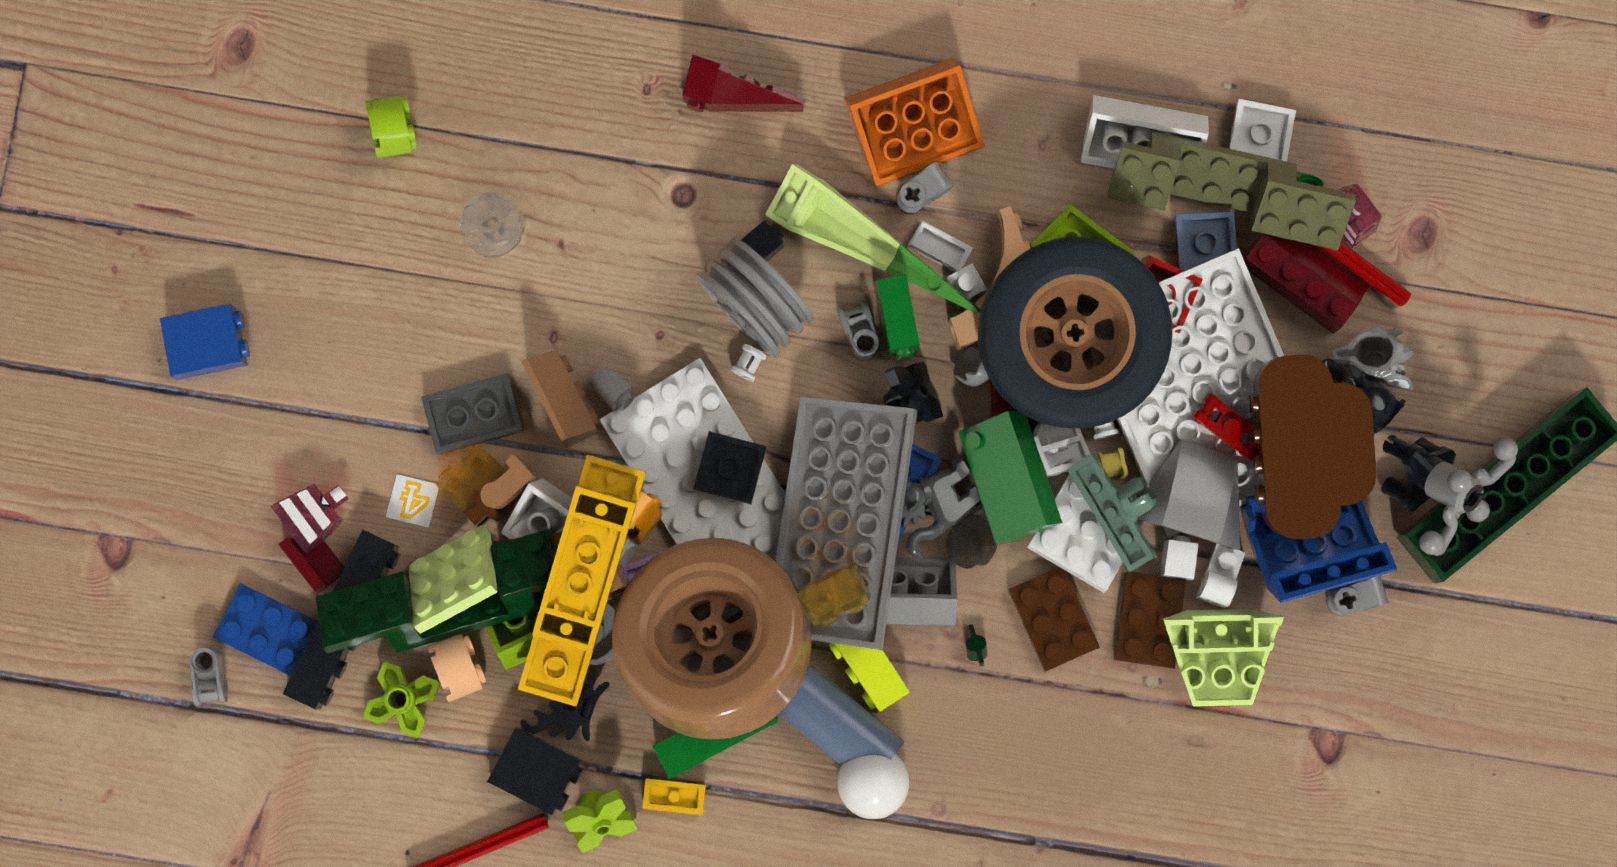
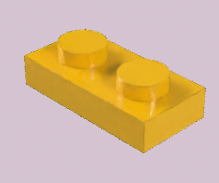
M646 778L642 809L703 815L706 785Z

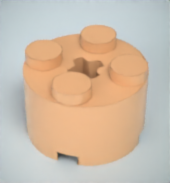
M460 633L426 646L429 653L434 651L436 655L431 657L444 692L451 691V694L446 696L448 703L483 689L481 684L485 683L486 679L480 664L473 665L470 656L474 655L475 651L468 635L462 637Z

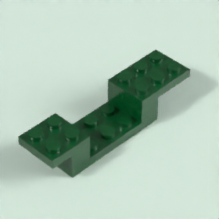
M549 529L491 545L498 592L421 634L413 627L410 582L403 571L316 596L323 649L326 653H331L386 637L395 652L399 653L444 640L460 633H468L539 612L540 601L538 592L546 589L554 562L551 552L554 551V545Z

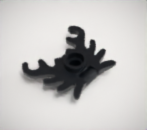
M590 671L587 682L584 681L577 707L552 700L549 703V707L552 710L551 715L534 710V715L538 718L537 725L530 726L526 720L522 719L520 722L521 727L526 732L535 734L556 723L558 726L549 732V735L554 737L570 726L566 734V739L570 740L576 734L579 726H582L583 738L589 741L590 721L599 697L610 684L609 682H604L594 691L595 673Z

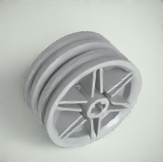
M733 238L729 242L732 249L723 248L719 252L722 265L710 261L706 265L708 272L699 271L695 275L696 280L713 302L748 338L767 354L776 357L780 353L777 346L780 344L786 347L790 343L787 331L799 334L803 330L801 323L809 324L813 321L814 317L799 295L768 262L746 243L738 238Z

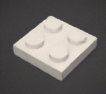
M1238 99L1228 148L1287 162L1296 110Z

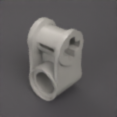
M934 162L901 187L897 197V205L902 212L913 214L930 202L943 196L954 185L939 164ZM907 193L910 196L914 194L917 196L915 202L912 199L909 201L905 199Z
M862 301L860 306L845 311L843 309L837 310L843 331L847 335L854 356L863 361L874 358L878 351L879 340L867 302ZM861 339H869L873 343V348L869 351H862L858 348L857 343Z
M1376 576L1331 591L1327 596L1326 603L1329 611L1333 614L1345 615L1389 603L1380 576ZM1347 597L1348 603L1341 606L1339 600Z
M214 647L196 649L190 657L191 689L195 706H201L203 702L220 700L222 703L228 701L224 658L222 653ZM205 652L209 653L213 658V664L209 669L204 668L200 662L201 656ZM208 689H215L214 692H205Z

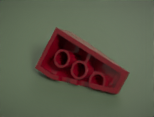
M692 55L682 94L683 103H686L689 109L697 112H703L704 109L711 112H803L805 107L804 98L772 85H767L766 88L760 87V83L754 77L747 74L736 77L729 72L730 67Z

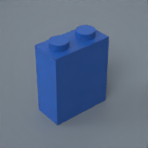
M226 304L160 318L171 377L181 380L248 366L246 357H250L249 345L246 339H242L241 328L245 327L242 312L237 311V308L233 305Z

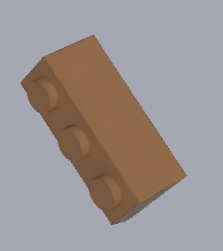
M554 350L521 361L561 442L566 448L598 433L595 425L599 424L600 421L592 407L586 409L582 399L587 396L579 381L573 383L569 373L574 370L566 355L560 357L558 351Z

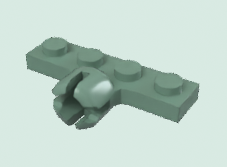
M1096 454L1089 455L1067 469L1129 572L1157 557L1137 521L1140 516L1153 509L1157 504L1154 492L1138 497V494L1150 487L1142 477H1135L1120 487H1116Z

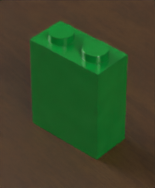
M906 275L876 280L874 293L887 358H895V362L910 360L913 358L912 355L917 353L920 342Z

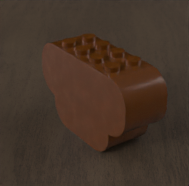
M1287 355L1265 363L1255 375L1253 395L1248 396L1249 413H1254L1255 425H1250L1251 443H1256L1257 455H1252L1253 473L1258 474L1259 485H1254L1255 503L1260 504L1264 522L1275 533L1293 539L1320 537L1328 533L1336 525L1340 517L1341 506L1356 504L1364 500L1374 488L1376 482V460L1372 406L1367 395L1358 387L1348 383H1333L1332 375L1327 366L1313 356Z

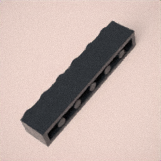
M362 529L333 591L386 576L389 568L393 570L400 558V553L397 552L400 546ZM318 620L283 695L313 709H321L323 705L327 706L334 694V690L331 687L335 679H340L348 664L345 662L349 650L354 651L357 645L326 653L322 646Z

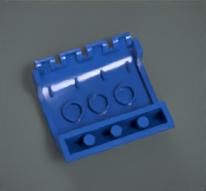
M1254 494L1245 497L1247 506L1241 509L1247 538L1267 589L1280 603L1397 571V566L1387 542L1379 543L1362 501L1352 505L1341 506L1338 522L1325 535L1316 538L1293 539L1275 533L1266 525L1261 515L1260 504L1255 503Z

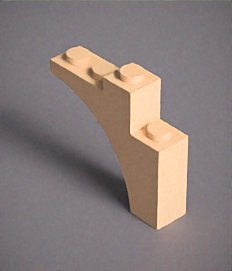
M1011 206L1000 209L997 214L1002 238V250L994 281L1007 265L1031 249L1027 240L1023 241L1019 230L1023 229L1022 222L1018 213L1013 214ZM988 289V290L985 292V294L975 303V305H976L977 307H979L980 310H981V308H982L984 299H985V297H986V295H987L989 289ZM967 309L963 313L950 318L948 324L957 350L978 344L980 312L974 313Z

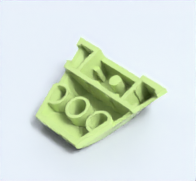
M1252 609L1186 610L1163 618L1192 706L1253 705L1265 672L1264 667L1270 651L1273 650L1274 639L1279 626L1282 625L1284 616Z

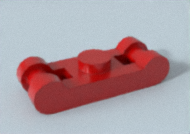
M1208 392L1203 399L1205 403L1199 410L1196 409L1191 417L1233 450H1236L1245 459L1252 462V455H1257L1255 453L1257 451L1256 443H1251V439L1247 445L1239 441L1245 432L1250 436V425L1252 424L1224 404L1218 397ZM1216 409L1220 414L1215 421H1212L1209 416Z

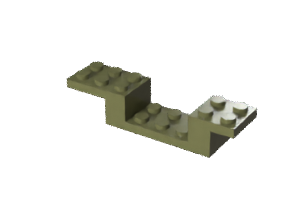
M1152 131L1148 147L1122 141L1107 198L1163 211L1166 209L1170 194L1251 213V231L1334 250L1339 249L1356 202L1355 194L1298 182L1297 164L1155 131Z

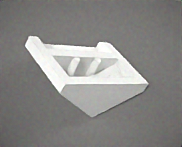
M1039 423L1035 426L1032 434L1047 477L1068 472L1067 469L1090 455L1080 428H1063Z

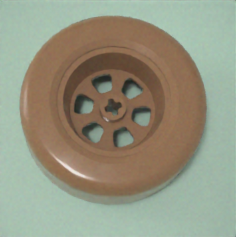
M703 538L686 541L662 551L642 566L633 576L622 593L615 611L612 645L615 661L622 679L649 715L677 733L694 738L715 740L749 733L771 721L791 702L798 692L808 669L811 655V630L801 599L791 579L777 562L759 549L743 542L724 538ZM710 604L711 615L709 618L698 621L691 614L695 609ZM729 604H733L743 612V616L732 624L722 620L725 607ZM682 625L691 629L692 636L689 642L678 645L673 644V635L678 626ZM745 632L752 633V642L748 651H741L733 647L735 635ZM710 636L713 637V638L717 637V639H715V640H713V639L707 640ZM692 653H697L703 657L701 666L696 673L688 671L681 665L682 660ZM728 656L734 663V666L730 669L714 674V661L716 659Z

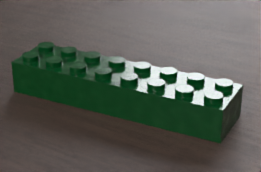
M1587 387L1576 391L1515 440L1518 446V453L1514 465L1496 482L1483 486L1484 493L1482 499L1490 507L1489 516L1484 521H1471L1466 513H1462L1457 519V530L1445 552L1439 556L1426 554L1420 548L1419 540L1421 536L1428 531H1436L1441 534L1446 525L1443 519V511L1446 506L1439 502L1396 538L1434 584L1444 582L1617 441V422ZM1494 457L1481 469H1485L1488 472L1500 460Z

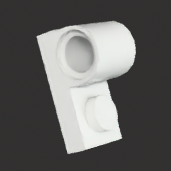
M1215 543L1196 599L1223 609L1228 607L1237 588L1238 581L1236 578L1245 552Z

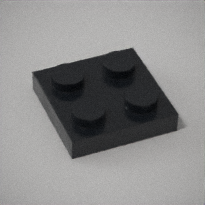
M709 431L693 490L751 505L767 446Z

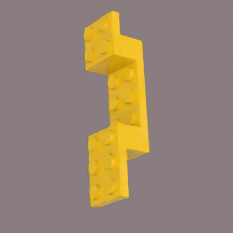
M587 454L579 483L575 487L532 633L533 639L518 690L577 707L646 471Z

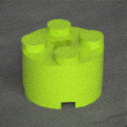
M399 94L365 101L377 159L412 153V150L417 149L413 124H406V122L411 121L407 96L401 97Z

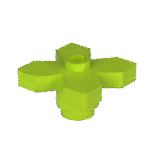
M383 662L377 679L385 691L384 696L368 701L363 718L377 724H382L396 715L401 732L419 738L427 721L417 705L435 699L441 683L439 680L422 675L407 684L402 667L389 662ZM401 694L406 696V703L403 706L398 703V697Z
M617 789L603 794L600 790L586 792L581 797L579 806L562 812L564 823L569 832H576L574 834L575 841L582 853L599 847L604 836L607 834L622 837L637 830L630 811H624L626 806Z

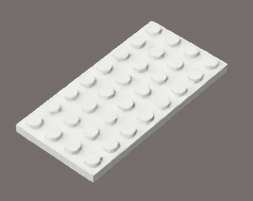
M701 358L635 397L626 409L621 410L618 408L599 419L629 467L646 471L642 489L646 495L651 493L661 500V520L677 545L686 541L703 538L731 539L753 546L776 561L786 494L765 460L762 463L751 505L693 490L709 431L753 443ZM729 604L725 607L722 618L726 621L741 612V610L733 604Z

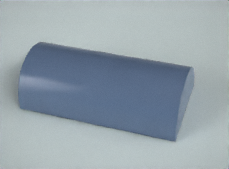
M812 665L807 669L805 678L794 698L779 713L781 717L841 766L850 760L868 755L884 756L892 760L904 743L899 736Z

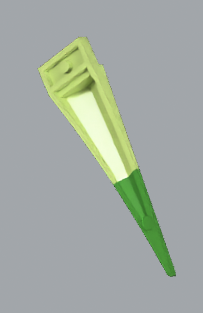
M798 164L791 165L765 214L789 231L826 245L892 275H906L907 281L974 313L981 312L979 307L825 180L819 179Z

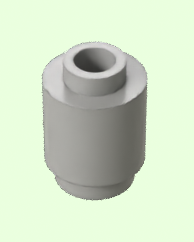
M604 367L591 379L590 384L594 387L593 391L614 411L618 408L621 410L626 409L634 400L632 396L634 389L615 370H609L607 367Z

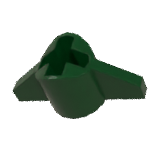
M970 624V637L966 641L967 658L970 661H977L979 666H984L983 659L988 656L987 642L983 636L976 635L973 624Z

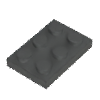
M508 373L421 397L437 455L524 432Z

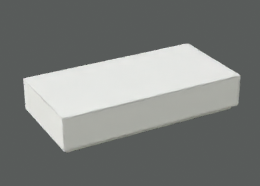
M923 220L920 222L907 246L954 273L963 268L973 250V247Z

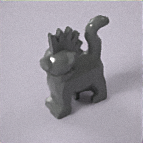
M953 458L949 460L948 468L941 472L928 475L924 479L920 477L916 482L907 480L901 527L906 528L910 520L915 525L918 524L919 518L926 520L924 504L929 505L934 518V523L931 526L916 529L908 536L906 546L909 554L914 557L921 558L923 556L918 546L921 540H933L946 529L956 525L961 519L967 518L983 508V504L979 501L981 498L976 485L972 484L966 487L965 493L962 496H958L954 485L970 472L964 460Z

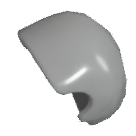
M975 345L968 346L958 358L953 369L955 378L972 387L982 385L989 380L980 357L979 347Z

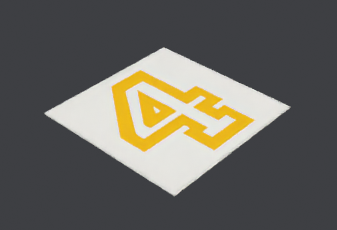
M397 474L386 517L429 528L440 484Z

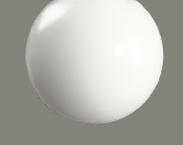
M896 754L892 760L879 755L859 757L843 764L838 772L837 789L842 802L852 813L862 818L881 819L893 814L902 806L909 792L910 781L907 768Z

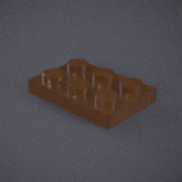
M1061 567L1008 589L1044 672L1100 648L1069 577Z
M1129 571L1125 572L1114 660L1175 669L1176 656L1163 618L1182 612L1186 580Z

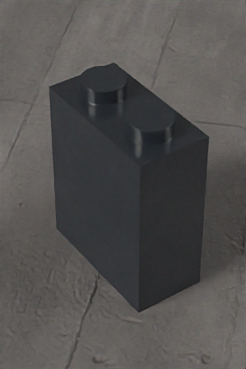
M515 727L487 782L553 815L556 810L562 812L570 797V795L566 794L570 783L576 785L584 768L579 766L582 759L526 732L520 727Z

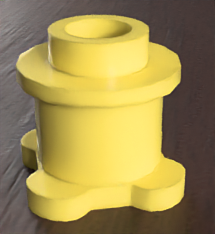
M1122 447L1117 448L1114 453L1104 455L1101 452L1097 453V458L1109 477L1119 476L1120 479H1124L1125 476H1128Z

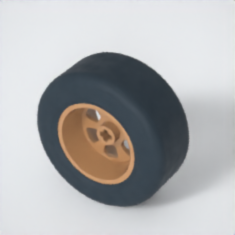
M1088 237L1054 239L1041 243L1018 256L1005 267L991 285L984 299L978 323L980 357L988 378L998 393L1023 415L1047 425L1063 428L1100 426L1119 419L1134 410L1151 394L1160 381L1168 363L1172 347L1173 333L1170 308L1155 276L1138 258L1125 249L1104 240ZM1081 294L1090 296L1098 301V307L1090 316L1082 315L1077 311V301ZM1056 297L1063 299L1066 308V314L1059 319L1052 318L1044 311V306ZM1104 319L1112 320L1114 338L1112 340L1097 338L1095 336V324ZM1072 325H1075L1076 330H1081L1082 332L1081 336L1076 338V342H1073V338L1067 337L1066 334L1067 331L1072 329ZM1037 326L1052 329L1054 335L1053 343L1043 348L1037 347L1034 339V329ZM1093 347L1103 354L1104 360L1098 366L1089 370L1084 365L1082 353L1088 348ZM1060 350L1071 355V366L1068 372L1059 371L1050 365L1051 358Z

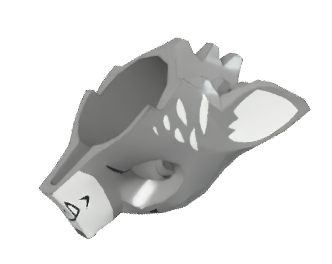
M1383 327L1368 328L1360 332L1350 344L1332 350V355L1329 359L1330 367H1344L1355 379H1358L1364 373L1366 374L1365 379L1369 381L1375 380L1400 389L1413 390L1414 387L1411 380L1404 376L1407 373V369L1401 366L1403 363L1408 362V359L1414 356V353L1409 347H1404L1400 339L1395 338L1403 333L1400 328L1388 330L1383 329Z

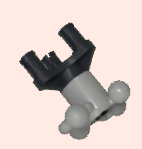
M1390 435L1387 438L1393 444L1385 440L1383 451L1402 460L1407 469L1408 481L1407 485L1394 477H1388L1383 482L1381 491L1383 494H1387L1399 501L1401 506L1409 511L1417 510L1430 498L1446 506L1443 511V519L1446 525L1441 534L1436 531H1428L1419 540L1420 548L1426 554L1442 555L1457 530V519L1462 513H1466L1467 517L1474 522L1484 521L1489 516L1490 507L1482 499L1484 493L1483 486L1496 482L1514 465L1518 453L1517 443L1511 438H1500L1493 446L1494 454L1500 461L1488 472L1485 469H1476L1472 474H1469L1466 470L1459 469L1453 465L1456 454L1446 446L1439 447L1424 437L1417 439L1414 444L1410 445L1397 436Z

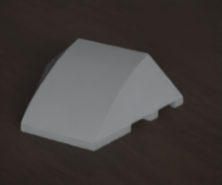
M1180 439L1159 468V472L1150 483V487L1143 491V495L1154 492L1157 499L1156 506L1140 516L1138 520L1240 550L1238 456Z

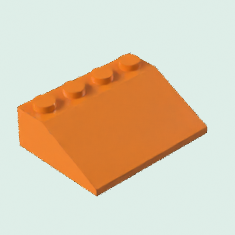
M952 58L843 98L875 186L925 169L934 162L939 164L985 147L961 66Z

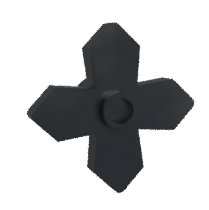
M924 362L914 363L907 367L903 365L895 366L885 371L890 386L888 393L884 395L885 406L916 409V424L923 420L931 422L943 417L938 400L929 393L928 383L930 377Z

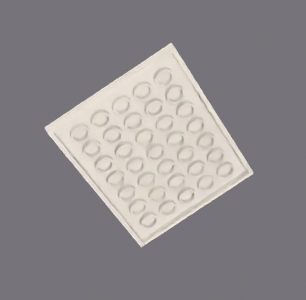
M1238 248L1158 282L1166 296L1167 302H1173L1169 305L1172 324L1177 325L1185 305L1190 311L1184 325L1172 329V347L1169 360L1154 390L1134 410L1117 420L1139 472L1149 485L1180 439L1238 456L1240 507L1246 504V496L1254 494V485H1259L1258 474L1253 473L1252 462L1245 459L1236 450H1233L1191 417L1196 409L1199 410L1205 403L1203 399L1210 392L1249 423L1255 425L1254 413H1249L1248 396L1253 395L1255 375L1268 361L1284 356ZM1195 275L1203 280L1200 287H1193L1195 282L1186 279V277ZM1169 284H1171L1176 290L1175 300L1172 299V290L1167 286ZM1193 290H1198L1191 306L1188 303L1189 294ZM1093 311L1088 312L1084 315L1090 316L1093 313ZM1104 319L1095 324L1094 329L1097 338L1112 340L1114 338L1112 320ZM1181 329L1180 333H1177L1175 331ZM1088 348V352L1096 367L1104 360V356L1095 348ZM1214 409L1209 418L1215 421L1220 413ZM1245 432L1239 441L1247 445L1251 437ZM1163 527L1167 537L1180 533L1179 531Z

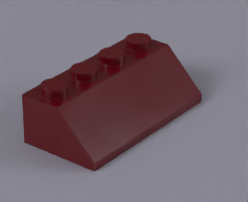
M1262 233L1243 258L1251 274L1332 334L1343 327L1358 307L1368 289L1365 284L1308 243Z

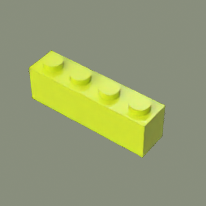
M834 643L828 645L837 660L843 657L849 666L845 669V672L852 683L855 685L859 682L865 693L861 696L870 710L876 708L878 712H881L910 693L883 650Z

